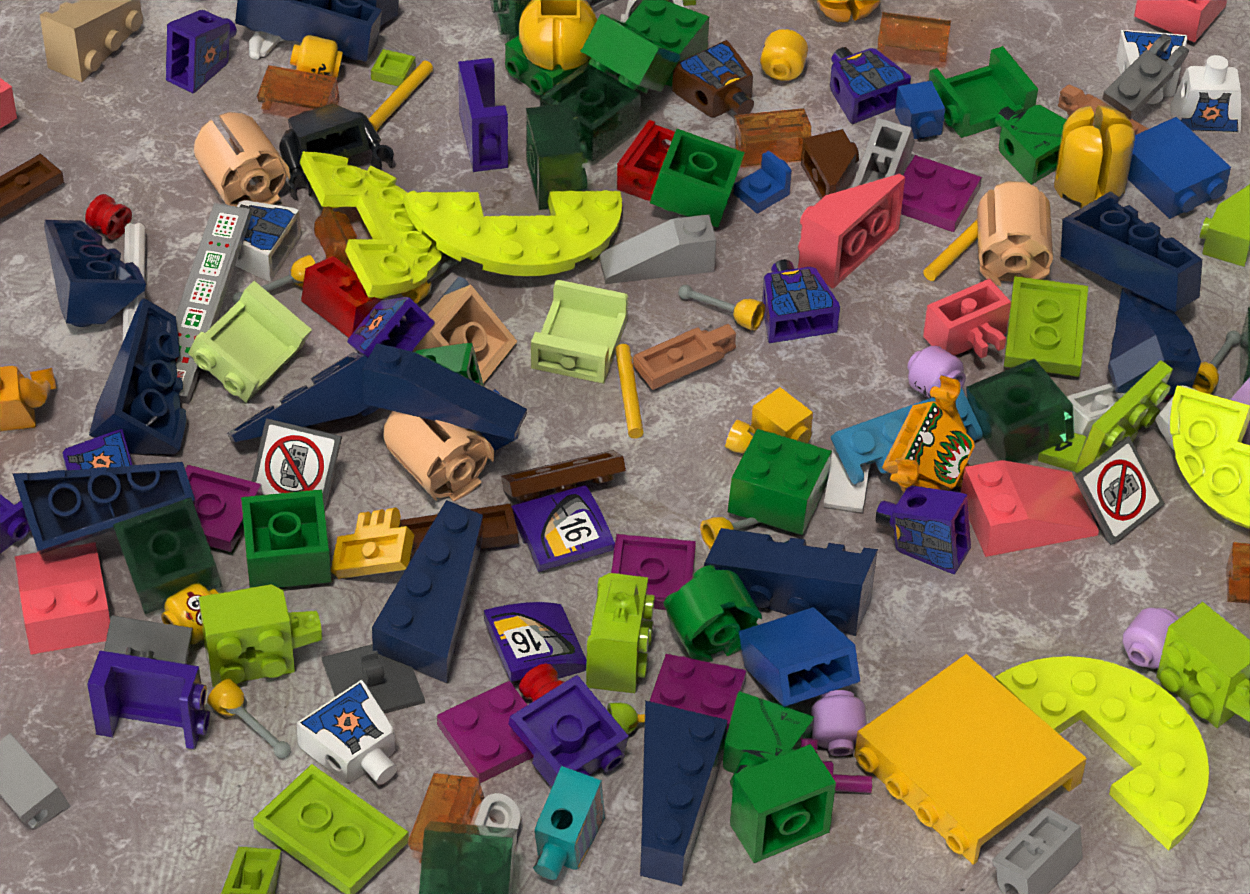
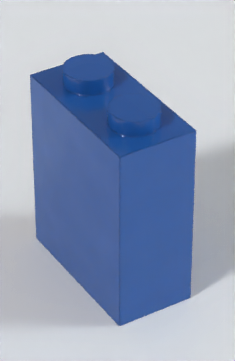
M1174 117L1135 135L1128 180L1161 212L1171 219L1184 212H1190L1195 207L1209 200L1221 197L1226 192L1231 166L1181 120Z
M814 607L739 631L744 668L784 707L861 682L855 644Z

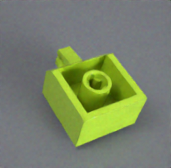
M608 573L598 579L595 612L592 620L591 634L587 640L586 685L588 688L635 694L638 677L646 678L648 666L647 648L648 645L651 646L654 621L650 620L653 617L655 595L648 594V577Z
M272 584L198 597L204 646L212 687H215L225 679H231L234 683L238 684L244 681L266 677L275 678L283 674L294 673L293 649L322 640L318 612H288L284 591Z
M1202 601L1168 626L1156 678L1161 681L1168 691L1175 693L1191 706L1199 717L1205 718L1216 728H1219L1236 714L1250 722V639Z

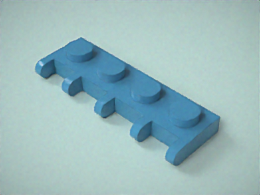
M961 388L960 394L955 400L956 407L967 430L966 433L975 441L982 438L983 432ZM933 397L913 405L935 401V398ZM913 405L839 430L830 437L853 484L864 481V473L861 467L873 462L876 463L881 473H888L882 469V466Z

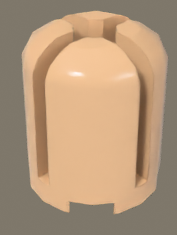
M235 112L219 115L222 126L230 136L229 141L232 148L212 120L202 126L194 143L195 158L227 205L237 207L239 202L244 200L274 205L280 200L278 193L284 186L286 177L290 180L289 167L252 117ZM251 179L256 183L253 186L249 182Z
M1007 181L996 185L994 190H988L981 198L977 207L980 272L986 279L990 278L998 286H1001V281L1013 282L1014 276L1043 280L1049 275L1050 265L1053 260L1051 209L1048 198L1036 186L1027 182Z
M395 411L391 412L384 424V440L389 452L436 501V497L443 498L449 496L453 501H456L468 495L481 484L482 481L478 478V475L484 469L488 458L492 462L494 461V449L479 431Z

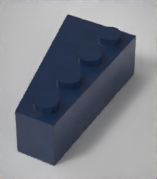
M237 0L235 24L245 26L252 31H263L273 34L286 41L302 43L303 38L307 35L333 40L338 45V51L343 52L342 55L351 60L367 62L377 46L382 9L362 0Z
M1108 192L1062 219L1061 257L1174 312L1200 297L1203 259L1175 238H1164L1160 234L1161 228L1153 222L1144 223L1138 218V211L1132 206H1121L1118 203L1119 197L1113 192Z
M183 462L108 468L98 467L66 471L55 470L38 473H12L39 554L195 504V498Z
M448 500L445 501L372 626L373 651L377 650L379 655L410 666L414 670L444 683L448 682L453 653H455L458 633L466 610L470 585H472L483 541L482 514Z
M721 528L704 562V566L711 565L716 570H729L736 573L759 608H767L791 615L814 607L841 632L856 636L871 602L878 549L864 547L861 553L845 551V545L828 543L827 548L807 546L805 539L790 538V540L782 543L775 542L768 534Z
M645 700L640 876L679 886L683 885L723 759L728 720Z

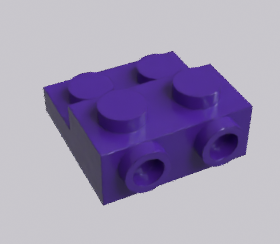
M578 675L512 714L509 718V726L534 755L532 764L551 787L561 766L590 776V774L601 767L605 772L613 770L625 758L623 753H625L629 736Z

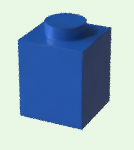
M932 81L898 86L895 114L900 124L912 128L914 139L942 135L945 107Z

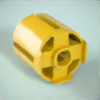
M1098 105L1095 115L1092 107L1086 106L1077 109L1068 117L1063 125L1054 177V188L1061 198L1064 194L1071 200L1080 202V208L1110 191L1118 197L1125 193L1135 144V132L1132 123L1124 113L1110 106Z

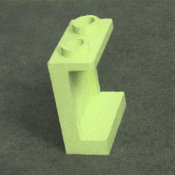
M556 280L553 287V302L541 333L535 332L531 340V369L604 384L616 353L615 348L619 345L627 323L628 295L612 290Z
M253 281L244 290L240 300L206 333L200 332L196 336L188 354L201 369L209 371L220 380L229 393L238 396L247 403L302 349L312 329L257 282Z

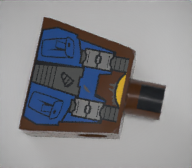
M727 40L676 64L673 70L672 92L707 116L716 118L732 110L739 117H745L754 107V101L751 99L753 88L752 71Z

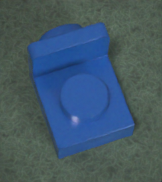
M767 151L762 154L761 168L734 183L733 194L758 214L790 195L792 170L784 160Z

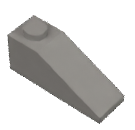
M877 118L851 188L896 174L903 175L915 144L912 128Z
M700 215L673 218L602 251L599 255L605 284L714 272L716 238L710 216Z

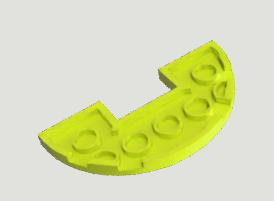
M303 151L300 165L321 206L330 208L356 207L373 238L348 239L345 249L368 297L385 299L391 295L404 293L419 287L433 276L440 264L443 252L436 248L435 240L426 233L420 234L411 222L404 205L405 193L408 192L395 184L397 178L371 165L367 171L348 165L349 158Z
M550 191L548 206L551 216H484L478 192L405 193L404 205L411 222L418 232L429 235L436 241V248L459 262L467 258L483 264L482 270L498 274L543 276L572 270L575 268V263L586 258L593 260L609 246L610 239L618 230L622 212V197L620 191Z
M1177 385L1170 413V433L1173 438L1175 458L1181 472L1200 499L1223 518L1250 529V445L1242 443L1250 421V405Z
M1063 656L1037 659L1019 664L995 676L999 683L1058 734L1081 719L1134 768L1111 785L1109 795L1168 851L1187 835L1196 822L1204 803L1209 780L1208 756L1202 736L1193 719L1184 707L1165 689L1131 669L1115 663L1086 657Z

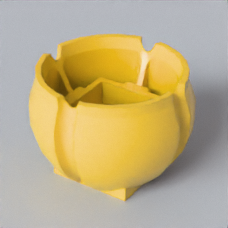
M531 0L523 10L519 21V40L525 56L533 64L548 70H553L557 64L561 65L563 71L583 65L591 57L582 53L581 49L597 22V17L586 0Z

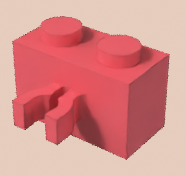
M989 278L927 305L923 337L931 346H939L954 356L974 348L975 353L982 359L988 353L989 345L987 343L993 344L998 351L1005 348L1006 337L1004 334L1007 332L1011 301Z

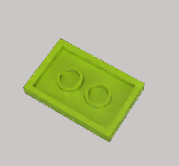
M1014 276L1004 367L1079 377L1082 365L1088 286Z
M1160 360L1092 425L1074 471L1076 473H1079L1124 437L1129 436L1133 442L1138 435V430L1142 426L1147 429L1154 423L1156 416L1160 413L1157 405L1163 401L1170 390L1167 382L1173 368Z
M313 764L253 818L254 829L344 894H356L409 842V832Z

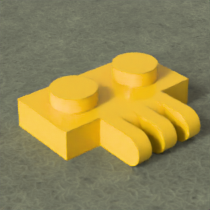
M397 507L388 508L386 512L383 509L374 510L372 514L369 511L360 512L357 518L355 534L337 536L330 571L338 579L406 570L410 561L414 533L407 526L399 527L401 519L399 509Z

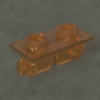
M324 207L320 217L316 219L314 224L315 236L319 239L326 258L334 256L350 269H354L345 252L348 239L357 238L350 219L342 212H334L332 207Z

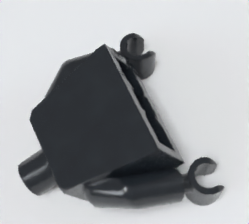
M329 104L310 111H303L298 115L290 117L288 119L290 129L284 132L279 144L281 156L288 165L291 174L289 186L291 197L294 200H297L296 189L299 187L306 188L309 197L312 195L311 185L305 173L302 172L303 169L300 165L303 151L349 157L371 149V166L381 170V161H385L390 168H392L393 149L387 145H380L381 138L368 117L361 112H352L337 104Z

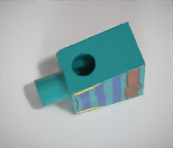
M561 766L534 831L537 855L539 857L533 869L537 874L546 879L556 880L563 866L573 870L580 868L605 819L602 780Z

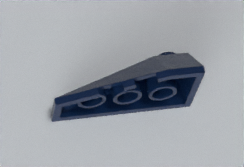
M45 220L44 228L59 306L66 324H72L77 327L105 324L145 291L146 283L139 267L133 262H122L120 260L121 253L116 248H105L102 245V237L83 221Z
M1122 288L1116 316V327L1112 339V350L1108 363V370L1115 392L1126 393L1160 360L1173 368L1167 382L1170 386L1167 395H1174L1177 385L1192 388L1201 359L1191 333L1174 311L1137 295L1129 289Z
M145 298L138 304L96 405L89 436L96 438L122 429L129 454H176L180 451L187 422L186 409H182L180 406L179 392L183 390L182 378L177 377L176 358L180 356L176 316Z
M376 344L363 367V404L433 421L438 420L458 427L515 440L527 415V408L415 352Z
M350 353L311 377L313 386L308 388L307 385L290 391L280 400L281 405L276 408L271 405L229 431L227 433L228 437L234 442L261 437L266 418L305 427L353 416L360 412L363 416L373 413L379 407L363 404V367L368 358L365 354Z

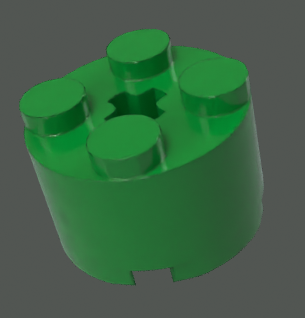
M711 565L698 569L691 581L682 586L677 592L667 596L663 602L667 611V617L692 659L705 662L714 661L711 655L724 651L726 656L740 651L739 631L757 626L758 618L762 619V614L739 576L729 570H716Z

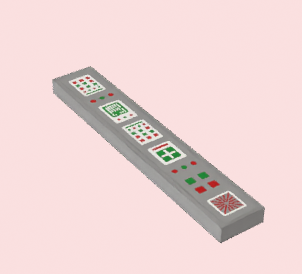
M214 203L176 313L180 356L176 358L177 377L182 378L183 390L179 392L180 402H190L201 369L188 352L196 336L200 332L206 333L217 321L252 217L250 209Z

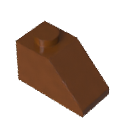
M843 129L803 138L801 166L820 200L826 195L846 190L854 179L855 163L859 161V152L856 144L850 142Z

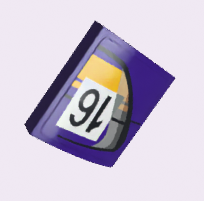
M586 485L512 506L523 544H528L538 572L614 550L615 542L609 527Z
M526 602L484 610V622L510 682L522 679L532 668L545 663L551 664L558 672V679L586 671L587 659L561 604Z

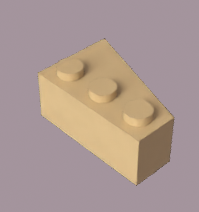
M79 0L73 4L64 2L60 4L59 11L54 13L46 11L40 14L48 68L83 82L93 71L100 67L101 63L109 55L118 50L121 44L133 32L140 28L143 23L140 0Z

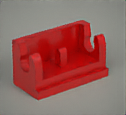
M648 120L617 163V190L647 201L651 200L661 167L670 147L665 142V139L672 142L675 131L655 125V121Z
M334 256L305 268L301 301L348 338L375 305L383 300L368 297L357 274Z

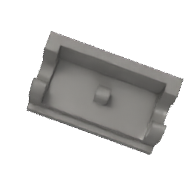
M11 733L0 740V796L23 823L32 818L28 824L33 829H37L59 812H64L71 807L55 782Z
M1045 807L992 859V864L996 867L997 882L1001 892L1006 894L1011 889V885H1013L1017 889L1018 894H1048L1083 858L1081 826Z

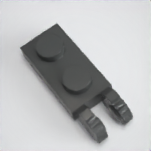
M1165 33L1162 34L1149 50L1146 49L1104 91L1102 99L1127 117L1132 118L1173 77L1174 71L1186 59L1189 49L1183 45L1171 54L1168 61L1165 62L1159 57L1169 47L1171 37Z

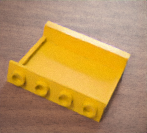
M967 654L857 731L854 753L857 762L866 772H872L886 785L887 790L893 797L903 800L915 811L918 819L924 825L932 827L946 840L952 851L960 855L962 854L973 865L978 862L980 848L984 843L1061 785L1070 792L1081 784L1087 760L1082 753Z

